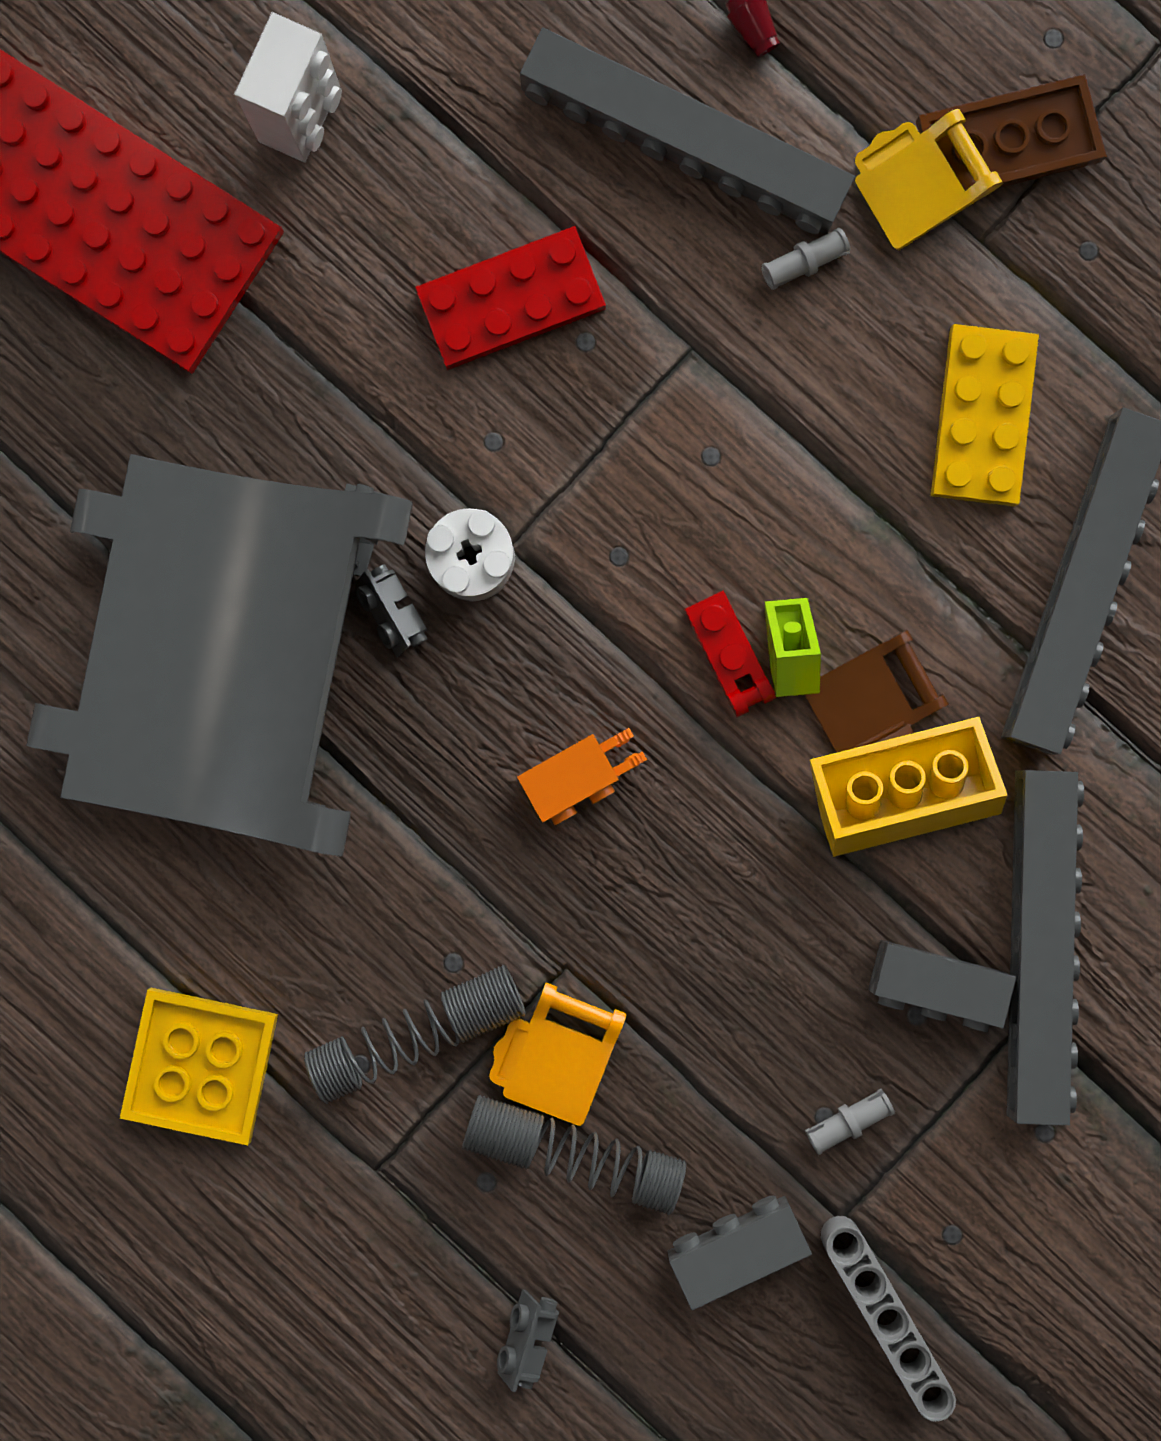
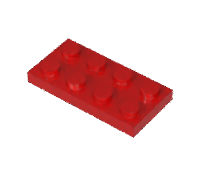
M575 226L415 287L447 370L606 310L604 298Z

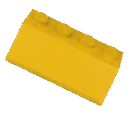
M979 717L810 759L820 816L833 857L1000 815L1007 798L1006 789Z

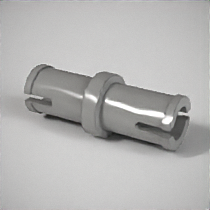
M836 228L833 232L808 244L802 241L794 246L793 251L762 264V274L769 288L775 290L779 286L804 274L808 277L818 272V267L849 254L850 244L843 230Z
M880 1088L877 1092L850 1107H847L846 1104L838 1107L837 1114L811 1128L805 1129V1133L816 1153L820 1155L825 1150L851 1136L853 1139L862 1136V1130L889 1115L892 1116L895 1114V1111L888 1097Z

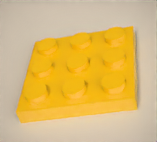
M156 988L147 989L120 1119L248 1146L253 1135L278 1014Z

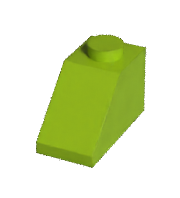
M808 598L766 601L765 617L770 670L776 697L820 693L821 652Z

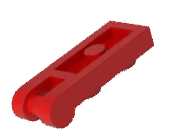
M724 590L684 609L737 718L748 713V707L761 701L763 704H767L776 699L774 690L765 676ZM749 675L754 686L740 692L735 680Z

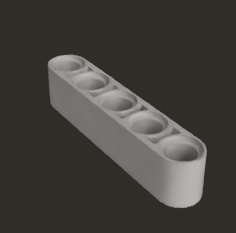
M845 1216L830 1218L821 1229L823 1246L908 1394L924 1418L930 1421L947 1419L956 1407L955 1394L868 1243L851 1219ZM842 1232L853 1234V1241L847 1248L836 1249L832 1247L833 1240L838 1234ZM872 1271L875 1273V1279L869 1286L859 1287L855 1285V1280L861 1272ZM888 1309L897 1311V1317L891 1324L881 1325L877 1323V1319L883 1311ZM906 1349H919V1355L913 1362L903 1363L900 1361L901 1354ZM928 1388H941V1393L935 1400L925 1401L922 1399L924 1392Z

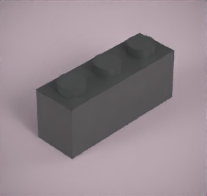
M881 940L868 990L874 995L879 996L878 1003L881 1005L903 1010L905 1003L921 1007L920 1014L923 1016L946 1021L947 1014L964 1018L963 1026L988 1032L990 1025L1004 1028L1016 977L1004 971Z
M774 1195L765 1197L752 1205L753 1211L738 1218L736 1214L727 1215L714 1222L712 1230L699 1236L695 1232L689 1233L673 1242L674 1248L667 1250L669 1262L691 1310L697 1309L812 1255L785 1196L778 1199Z

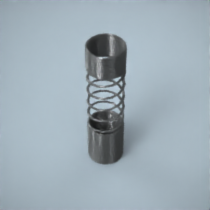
M502 964L501 967L498 966L493 971L490 970L485 974L482 973L477 978L474 977L469 981L466 980L461 985L458 984L453 988L450 987L449 990L446 989L445 992H441L444 1010L455 1032V1043L443 1030L428 1001L424 999L423 1003L434 1036L435 1052L423 1041L407 1010L403 1008V1014L412 1038L414 1061H411L396 1041L386 1018H382L393 1055L394 1069L392 1071L381 1060L369 1039L366 1029L362 1027L361 1032L367 1043L373 1067L372 1080L366 1077L357 1065L343 1036L325 1045L322 1044L321 1047L318 1046L309 1052L307 1051L304 1055L305 1067L318 1097L322 1102L328 1104L329 1102L332 1103L333 1100L336 1101L337 1098L340 1099L341 1096L344 1097L349 1093L352 1094L353 1091L356 1092L357 1089H361V1077L366 1082L374 1084L377 1079L376 1060L387 1073L394 1075L398 1067L396 1049L407 1063L415 1066L419 1055L416 1038L429 1054L436 1056L439 1052L436 1027L450 1045L457 1047L459 1042H468L469 1039L472 1040L477 1035L481 1036L485 1032L488 1033L489 1030L492 1031L493 1028L497 1029V1026L501 1027L505 1023L508 1024L509 1021L513 1022V1019L517 1020L521 1016L524 1017L526 1012L522 999L507 967Z
M481 1094L478 1095L462 1144L463 1150H470L471 1153L474 1151L475 1154L479 1153V1155L483 1154V1156L487 1155L488 1158H495L496 1161L500 1160V1162L504 1161V1163L508 1162V1164L512 1163L513 1166H520L521 1169L525 1168L527 1170L544 1133L551 1123L544 1170L545 1176H548L568 1135L573 1129L566 1176L567 1183L572 1181L581 1159L594 1137V1152L588 1183L589 1190H592L608 1154L616 1143V1159L610 1189V1196L612 1198L617 1192L631 1158L638 1149V1166L632 1203L634 1205L638 1204V1206L642 1205V1207L646 1206L647 1209H654L655 1212L667 1213L668 1216L673 1213L685 1177V1160H677L676 1157H669L668 1154L664 1155V1153L660 1154V1152L656 1153V1151L652 1152L650 1149L647 1151L642 1163V1149L638 1145L629 1153L617 1178L621 1147L619 1140L615 1139L607 1147L595 1172L599 1137L595 1131L587 1138L572 1169L577 1139V1129L575 1125H572L565 1132L550 1163L555 1133L553 1118L547 1120L542 1128L543 1115L540 1116L539 1113H532L531 1110L515 1108L514 1105H507L506 1102L502 1103V1101L498 1102V1100H490L489 1097H482Z

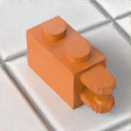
M630 728L601 744L598 743L594 734L517 776L542 823L551 818L554 825H557L577 813L573 805L589 797L592 804L614 793L615 790L611 784L619 780L618 776L647 760L642 751L630 755L624 759V762L612 768L605 756V752L630 741V738L634 736Z

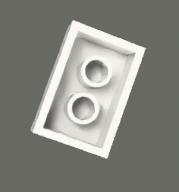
M272 12L236 89L235 96L260 143L302 162H306L310 151L316 152L322 142L324 127L322 125L328 112L334 113L337 109L342 89L340 88L322 34Z

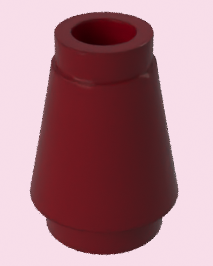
M729 0L725 4L729 11L727 15L728 20L752 50L755 51L757 57L769 53L780 45L766 0Z

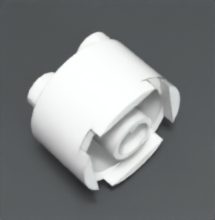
M460 509L445 515L429 531L425 547L428 569L438 585L448 594L468 601L484 600L502 590L511 576L515 562L514 548L507 529L496 517L484 510ZM468 546H472L475 551L482 550L481 553L476 555L477 563L474 565H469L466 559L460 560V557L465 555L464 549Z

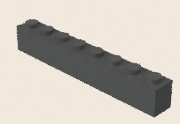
M542 27L520 72L521 90L525 91V95L533 102L543 106L550 103L563 109V113L571 120L580 124H586L588 121L601 127L602 132L609 138L618 142L628 140L640 146L644 154L655 160L662 161L666 158L678 164L680 170L690 177L696 179L706 177L718 183L719 189L733 197H741V195L756 201L757 206L762 211L774 216H778L781 213L796 220L795 224L799 228L811 234L821 232L826 235L829 233L855 178V175L544 27Z
M1124 407L1110 416L1001 738L1049 755L1061 754L1062 749H1067L1072 742L1076 726L1071 724L1076 707L1081 708L1088 696L1090 686L1085 681L1090 666L1095 667L1101 657L1103 643L1099 642L1103 628L1104 626H1109L1115 616L1117 602L1113 601L1117 587L1118 585L1122 586L1129 575L1131 561H1128L1127 558L1131 546L1139 542L1145 528V521L1141 519L1145 505L1153 501L1158 490L1159 480L1154 478L1159 463H1161V420Z
M1015 770L1010 974L1015 976L1016 980L1009 1004L1007 1116L1017 1124L1070 1125V1113H1074L1077 1107L1076 1090L1074 1086H1071V1069H1076L1078 1063L1077 1046L1075 1042H1072V1025H1077L1079 1019L1078 1001L1073 999V981H1078L1080 975L1079 957L1074 955V938H1078L1081 932V917L1079 912L1075 911V894H1079L1082 888V873L1080 868H1076V851L1081 850L1083 845V829L1080 824H1077L1078 807L1083 805L1084 785L1082 781H1078V772Z

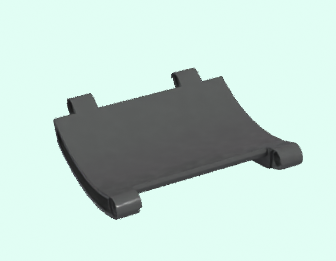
M130 454L122 496L88 489H78L70 532L105 538L112 541L78 711L39 703L34 704L26 746L69 754L60 798L184 821L312 852L343 856L351 812L326 808L323 804L309 802L308 798L359 543L377 545L378 541H387L404 546L413 502L385 494L323 489L254 479Z

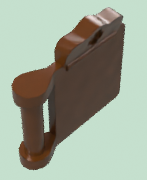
M908 629L820 676V693L804 694L836 753L912 734L914 732L910 727L911 725L949 705L944 694L938 695L910 645L909 642L913 641V638ZM893 651L923 702L922 705L913 710L883 658Z

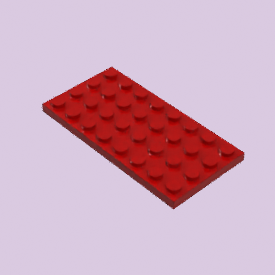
M0 49V253L193 374L284 234L282 227Z

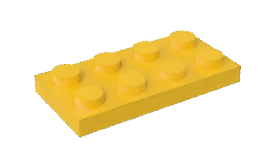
M953 324L951 326L931 496L1007 506L1019 505L1039 334Z

